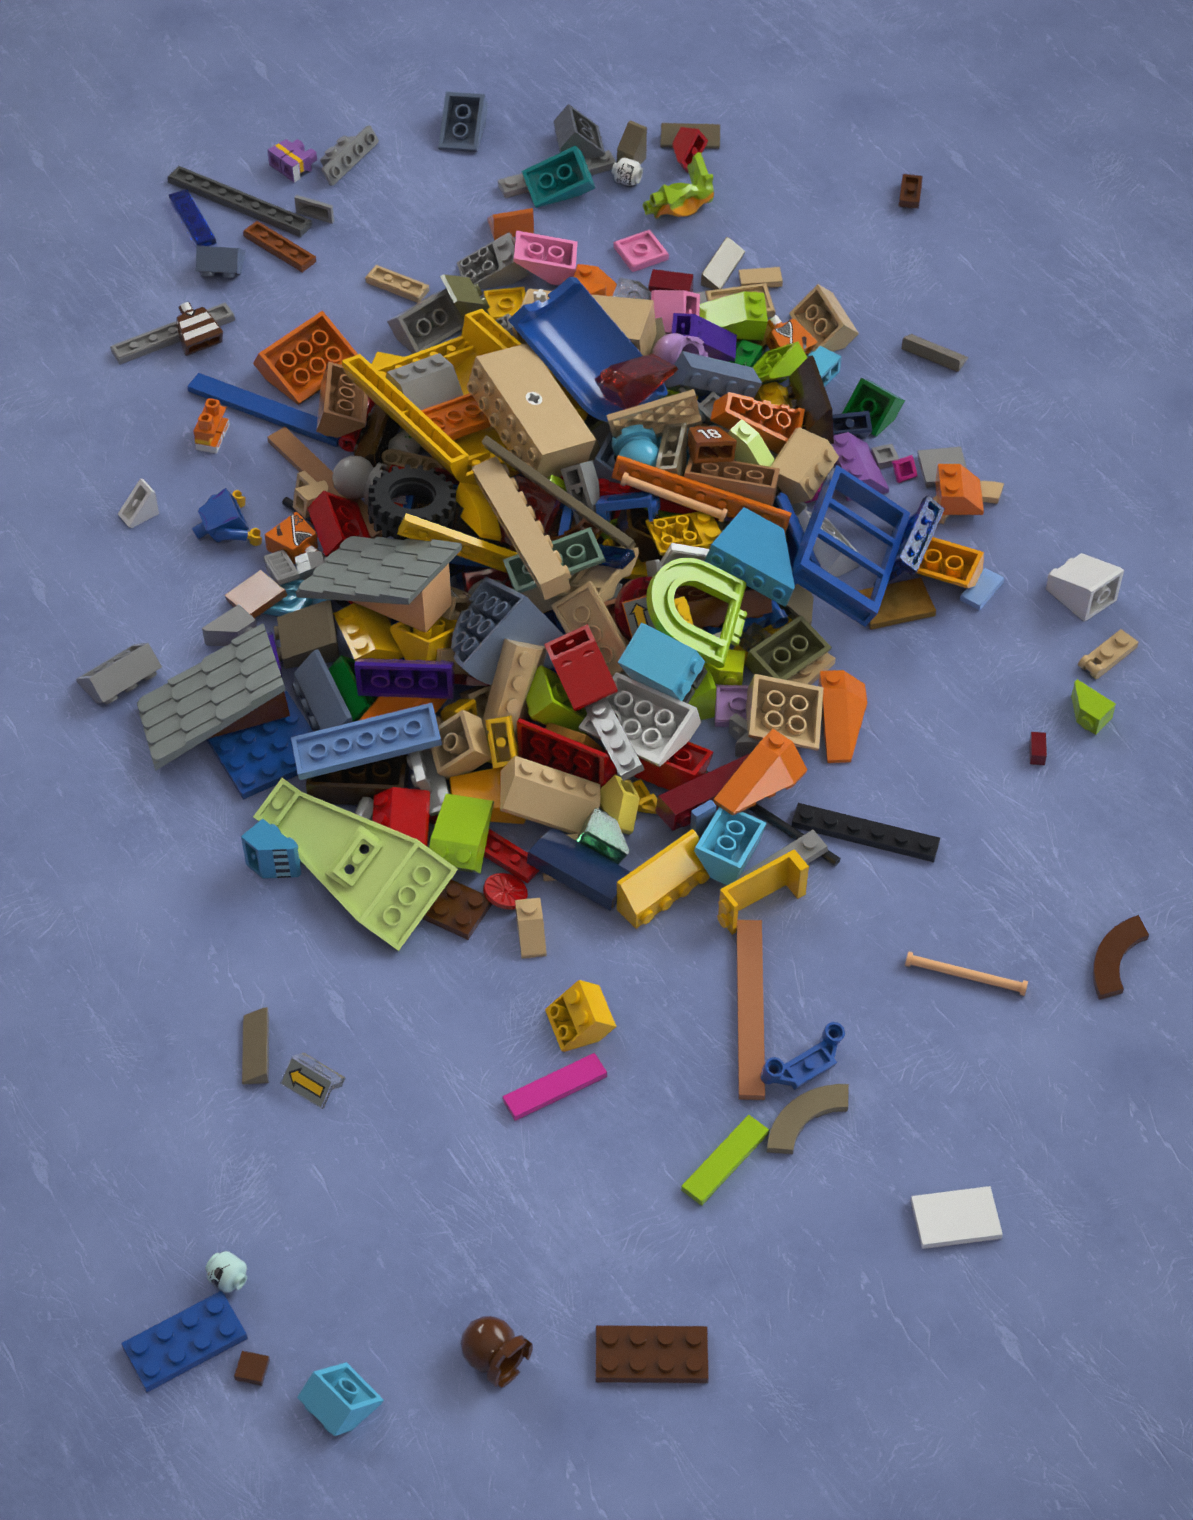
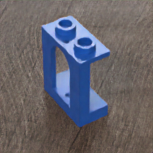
M645 491L604 495L595 504L596 513L609 523L613 518L612 511L648 507L649 522H651L661 508L660 498Z

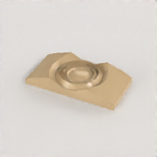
M599 545L606 562L576 572L569 580L571 589L558 594L557 600L562 599L589 581L593 582L603 602L613 598L620 580L630 576L639 554L638 548L628 551L624 547Z

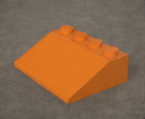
M322 310L258 353L253 364L269 383L299 405L320 391L321 381L328 361L341 365L342 360L358 355V353Z

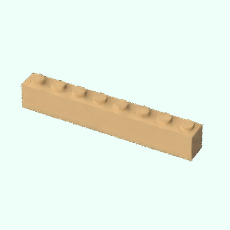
M497 456L473 466L472 470L477 485L543 598L547 600L571 589L568 580L571 578L568 567L561 565L562 559L559 552L552 550L553 544L550 537L543 535L545 532L541 522L534 520L536 518L531 506H526L527 501L523 492L517 491L519 488L514 477L509 478L510 472L505 463L501 464Z

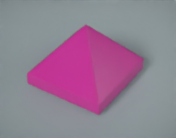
M913 455L892 461L897 483L918 476Z

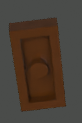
M903 174L899 207L919 209L923 176Z

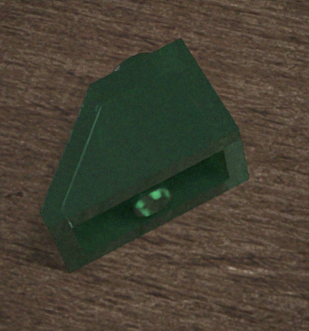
M595 808L586 818L576 841L619 865L630 850L618 821L607 812Z

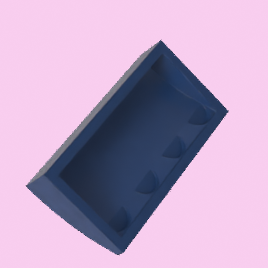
M555 828L546 832L528 851L527 864L609 911L617 903V881L630 873L629 870Z

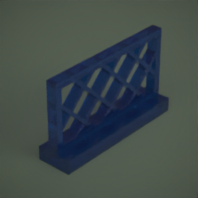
M929 495L922 499L917 512L908 519L888 582L905 571L912 576L919 569L945 510L944 507Z

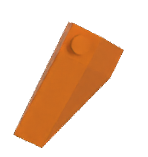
M844 670L820 671L818 687H823L821 717L827 763L851 762L867 707L865 684Z
M772 729L758 743L714 798L713 802L733 816L756 805L757 801L765 797L771 798L776 795V792L784 788L786 790L792 788L807 773V768L793 741Z

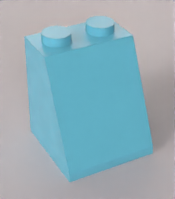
M644 623L640 624L618 661V664L631 679L681 701L690 691L691 685L702 671L705 663L695 649Z

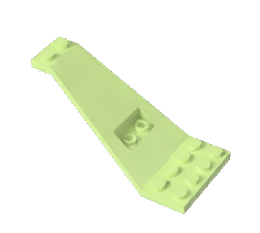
M281 778L253 816L257 821L264 819L269 824L276 825L285 837H291L298 845L300 861L360 924L398 951L458 870L419 840L303 793L283 778ZM361 845L369 847L367 854H362L359 851ZM347 865L354 867L352 874L345 872L344 869Z

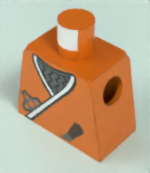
M775 315L768 320L767 324L772 331L766 338V343L770 350L798 341L807 355L818 343L796 319H791L783 324L779 317Z
M298 512L293 513L264 534L266 549L271 553L284 550L293 564H296L294 557L306 552L319 551L317 550L316 532Z

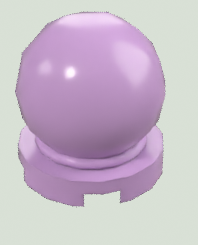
M672 333L664 335L657 341L653 348V361L660 372L668 375L682 351L708 357V352L704 351V341L700 338Z

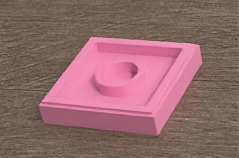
M651 230L614 242V249L632 272L669 260L668 252Z

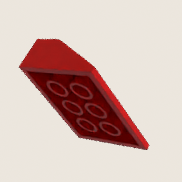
M521 718L518 719V757L600 784V789L614 775L617 776V769L606 753Z

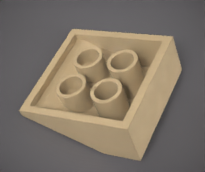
M754 674L747 689L746 717L748 737L762 740L772 729H775L793 741L796 747L818 751L823 687Z

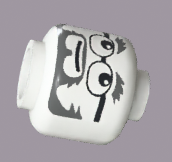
M623 157L618 163H614L612 174H614V179L617 183L632 187L640 182L643 168H641L639 162Z

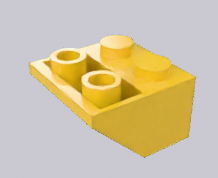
M578 980L545 1009L559 1047L563 1052L599 1042L617 1027L600 985Z

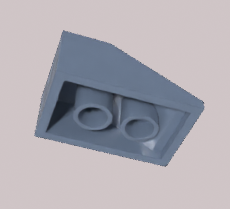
M446 92L439 149L478 151L488 109L485 94Z

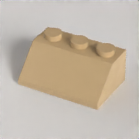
M819 284L789 313L792 319H796L817 340L818 343L813 348V352L819 346L832 352L844 349L859 334L835 295Z
M798 427L794 430L770 467L780 468L778 487L788 496L792 505L812 500L839 456L827 439Z

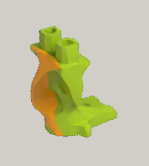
M701 152L697 153L693 157L692 163L687 166L691 184L681 182L669 186L662 185L656 193L650 195L649 201H645L642 204L646 215L654 214L655 219L664 214L686 217L696 213L703 204L713 201L714 177L713 174H708Z

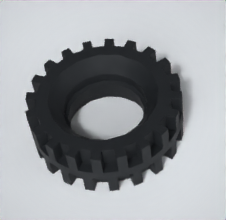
M406 464L404 469H398L397 466L392 467V472L382 471L381 478L375 476L373 485H369V523H374L373 529L376 532L382 530V537L388 538L391 536L397 540L410 539L397 534L406 513L446 528L453 527L456 489H453L452 481L446 482V475L443 473L439 476L436 475V469L423 470V465L411 468L410 464ZM414 495L425 497L432 501V503L423 508L408 509L395 504L392 499L400 496Z

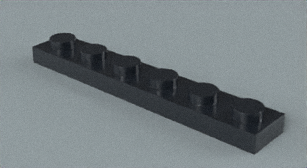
M802 803L797 804L792 820V826L797 829L809 832L814 830L817 834L930 862L935 861L940 843V837Z

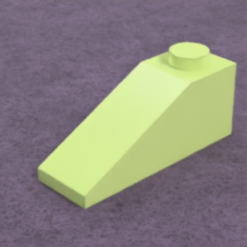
M741 419L728 432L730 436L737 440L734 456L736 461L768 467L772 465L775 459L760 434L744 420Z

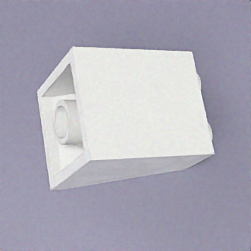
M1081 553L1075 558L1068 559L1064 565L1058 569H1053L1048 574L1046 590L1085 622L1117 601L1124 570L1121 567Z

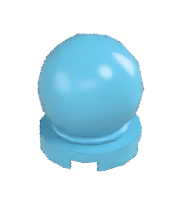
M641 424L631 425L621 430L622 434L617 438H612V447L616 456L620 455L653 467L656 466L659 449L656 446L657 437L653 428L645 429Z

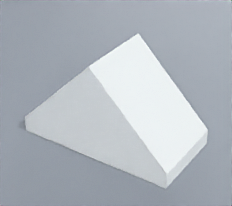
M141 478L118 512L120 518L130 528L159 514L156 494L145 480Z

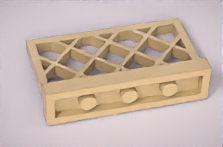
M694 389L607 415L612 436L616 438L622 434L621 430L631 425L641 424L645 429L653 428L656 437H660L663 435L666 424L687 423V428L702 424Z

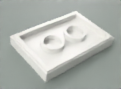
M990 1186L911 1196L910 1201L922 1249L1002 1239L1003 1233Z

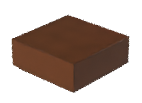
M242 1351L234 1375L235 1381L262 1386L270 1362L269 1356Z

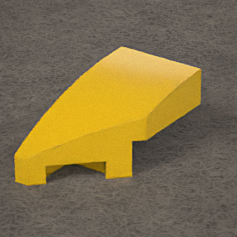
M641 779L633 782L632 784L640 798L637 812L657 814L655 811L658 799L655 794L649 793Z

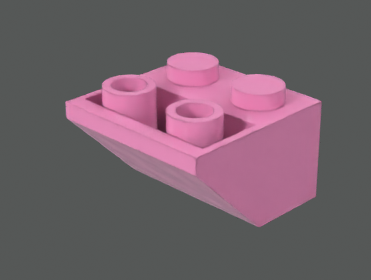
M683 290L651 291V300H654L655 319L662 317L666 335L672 334L673 313L696 314L699 316L700 294Z

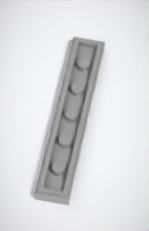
M226 303L207 309L219 326L235 321V316ZM176 321L110 346L111 352L118 363L123 364L178 343L180 338L176 329Z

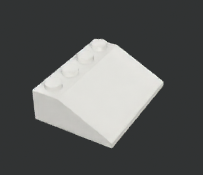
M616 672L612 678L618 692L606 698L637 756L660 767L691 739L701 724L698 710L690 704ZM587 714L578 727L579 730L601 740Z

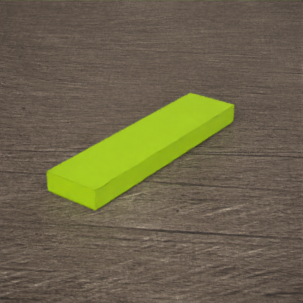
M748 1114L681 1186V1191L702 1206L767 1137L769 1129Z

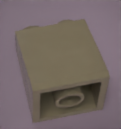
M326 600L277 617L278 626H274L275 639L280 640L281 647H277L279 661H283L285 669L299 667L317 649H319L325 663L335 662L340 657L331 600Z

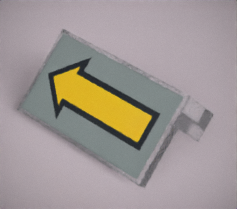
M301 1053L291 1056L280 1084L323 1109L331 1091L342 1087L346 1077L308 1054Z

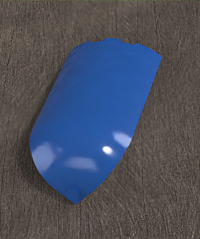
M569 276L548 294L549 299L542 303L540 300H537L531 304L523 305L508 320L578 404L596 419L608 422V414L659 400L668 394L667 388L656 370L576 277Z

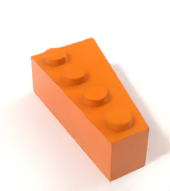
M728 392L714 401L710 421L731 430L742 419L760 434L769 450L779 454L794 430L798 427L802 428L805 409H793L789 405L771 404V401H757L753 397Z

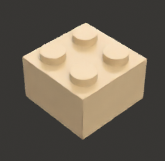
M462 710L438 725L442 745L431 748V752L439 775L450 779L453 776L468 774L491 759L490 748L480 717Z

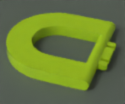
M694 558L675 559L665 564L652 577L646 596L648 613L658 631L695 649L705 662L717 668H723L730 643L734 646L739 644V637H741L744 627V619L747 616V612L741 610L740 607L747 583L705 561ZM684 585L693 586L729 604L720 638L688 623L680 616L674 602L675 591L678 587Z

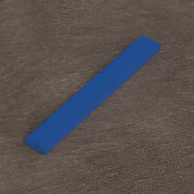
M198 373L187 386L188 392L207 399L219 400L220 404L281 427H286L289 430L334 447L339 445L340 437L325 436L316 432L318 417L201 373Z

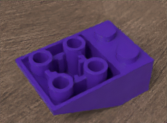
M673 313L672 333L700 338L704 341V351L708 352V357L727 362L735 361L736 334L696 314Z

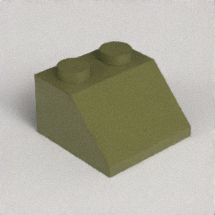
M446 274L440 276L463 320L465 314L479 309H483L489 314L487 309L490 306L485 297L480 298L483 293L479 285H473L469 277Z

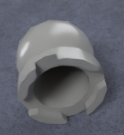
M348 456L340 460L334 468L332 475L333 485L338 493L347 499L358 500L364 498V504L368 506L369 485H373L375 476L381 478L382 471L386 470L388 472V466L378 463L376 467H373L370 461L361 456Z

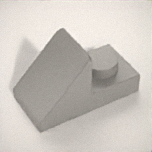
M737 713L730 717L729 734L735 740H738L735 744V756L743 757L751 753L761 740L748 737L746 719Z

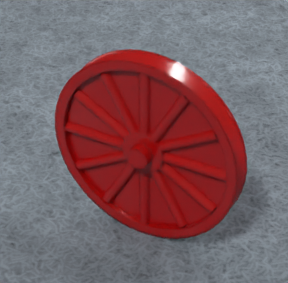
M507 873L490 875L483 886V892L487 900L502 909H515V900L526 899L528 896L525 884L519 878Z

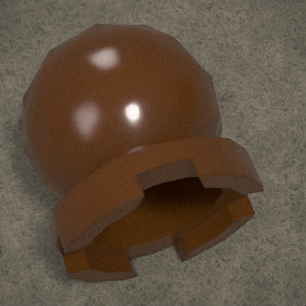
M482 1316L471 1321L463 1332L460 1342L463 1357L468 1364L481 1372H487V1380L495 1387L499 1385L501 1388L511 1383L520 1373L517 1367L523 1358L529 1360L533 1351V1344L522 1335L515 1337L514 1331L508 1323L494 1316Z

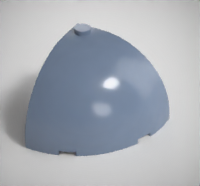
M486 577L469 598L471 602L469 608L462 611L453 632L451 648L455 652L454 660L461 668L477 680L492 685L504 639L545 647V643L559 638L563 634L527 596ZM547 652L543 666L552 669L554 665Z

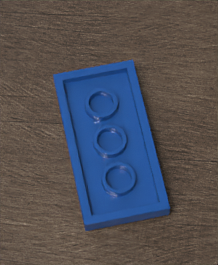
M219 1291L121 1344L146 1392H149L243 1342L248 1337L223 1291Z

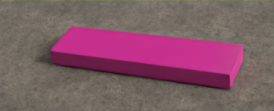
M593 1053L504 1095L503 1102L516 1121L606 1078L607 1071L596 1054Z

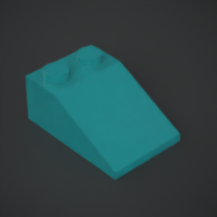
M576 145L521 171L536 208L575 198L596 188L583 153Z

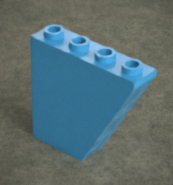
M743 507L711 544L705 562L745 581L748 587L786 607L795 585L784 529Z

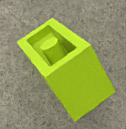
M1077 679L1074 682L1071 695L1076 723L1096 735L1113 718L1116 703Z

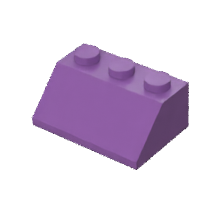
M849 432L834 435V444L832 446L839 456L834 467L836 465L840 466L881 494L888 493V485L868 444ZM845 496L847 501H851L850 498Z

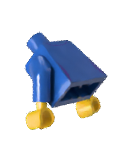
M224 488L218 494L211 495L207 502L199 508L198 513L202 522L192 527L198 539L209 534L216 542L226 540L246 541L249 539L250 544L253 546H259L262 543L261 531L258 528H253L250 532H247L249 527L240 509L245 506L246 498L242 496L241 491L235 490L231 494L227 488Z

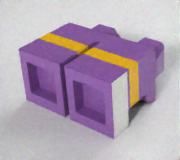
M285 139L268 149L269 165L294 183L300 179V174L305 170L311 172V164L317 161L316 151L312 148L305 151L304 144L299 139L292 143Z

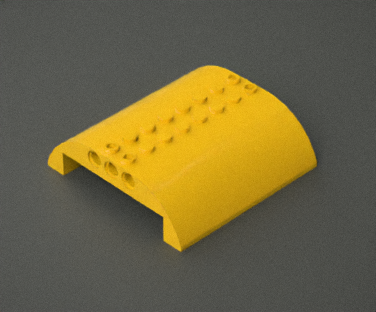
M483 309L465 314L462 336L375 368L361 354L342 360L341 365L348 378L459 482L477 485L472 467L495 457L481 442L486 435L509 451L492 426L452 440L386 378L388 371L440 353L453 365L463 395L468 394L467 384L476 356L522 345ZM547 367L582 420L585 421L588 413ZM498 458L501 464L505 463L500 458ZM505 463L510 472L509 478L519 474L518 471Z

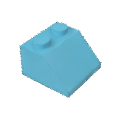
M347 1362L314 1371L297 1397L305 1405V1409L313 1414L323 1424L325 1430L334 1436L352 1431L384 1401Z

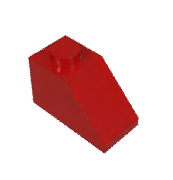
M680 127L672 145L678 163L689 174L687 166L692 163L693 157L697 153L701 152L702 154L708 140L699 129Z

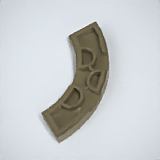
M833 1084L818 1087L792 1100L779 1113L773 1123L768 1138L767 1152L793 1154L795 1142L804 1126L810 1120L832 1112H848L849 1084Z

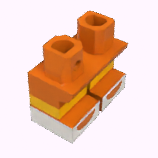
M210 398L206 400L204 409L194 428L196 450L217 454L230 423L228 418H223L227 407L220 406L219 400Z

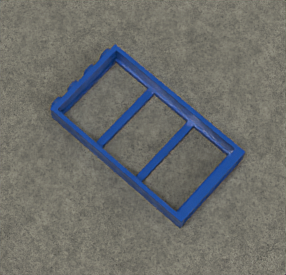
M836 465L826 476L791 568L794 582L866 627L878 614L910 512ZM834 490H838L893 526L891 536L832 498ZM828 507L888 545L881 567L821 529ZM817 538L877 576L870 599L809 560Z

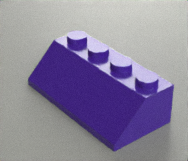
M359 658L355 661L358 696L453 699L455 666L453 661Z

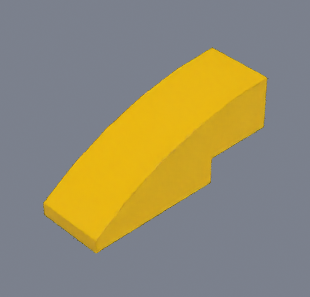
M460 482L456 490V501L464 508L460 517L481 538L500 541L502 536L497 517L479 486Z

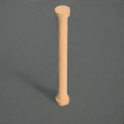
M624 472L620 483L622 486L629 485L716 517L722 523H724L728 512L727 509L721 510L633 478L627 472Z
M908 952L905 963L907 967L913 965L1017 991L1022 996H1025L1028 981L1025 980L1019 982L915 956L913 952Z

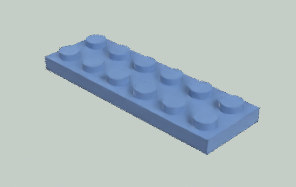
M433 703L291 737L297 773L300 780L442 745Z

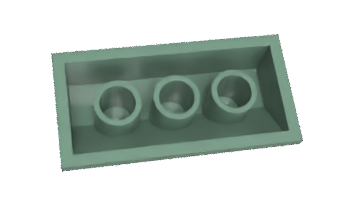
M591 527L552 541V550L559 552L562 559L561 565H566L570 574L606 562ZM518 554L503 559L509 580L515 591L522 593L537 587Z

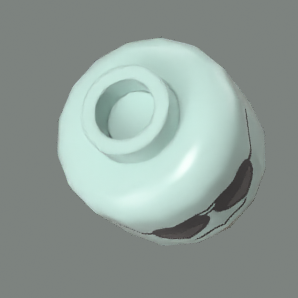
M231 1252L215 1253L206 1265L207 1280L223 1292L229 1293L235 1289L239 1290L247 1281L246 1263Z

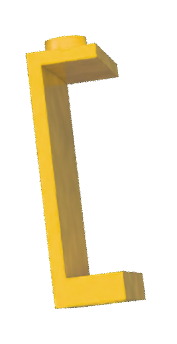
M794 849L720 889L719 911L717 915L720 925L723 928H727L732 935L735 934L738 911L784 886H787L797 899L806 895L809 871L807 863Z

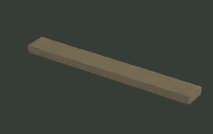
M486 435L481 441L488 451L628 551H632L636 546L632 538Z

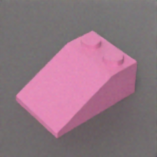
M516 231L513 262L552 285L559 286L564 282V279H567L569 276L574 277L577 241Z

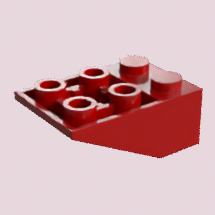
M588 624L544 644L574 711L618 692L617 686Z

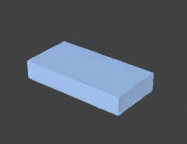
M984 568L976 585L966 589L960 596V601L980 611L1004 583V577Z

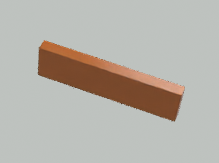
M259 221L254 222L243 231V237L301 272H304L317 262L316 256Z

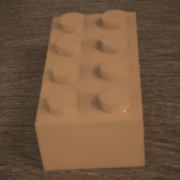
M690 457L684 477L773 506L780 468L739 461L693 463Z

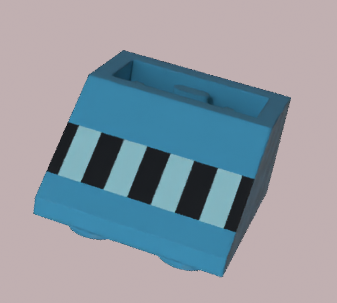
M261 819L241 836L246 865L263 879L292 878L301 875L298 845L291 837H285L276 825L269 824L264 819Z

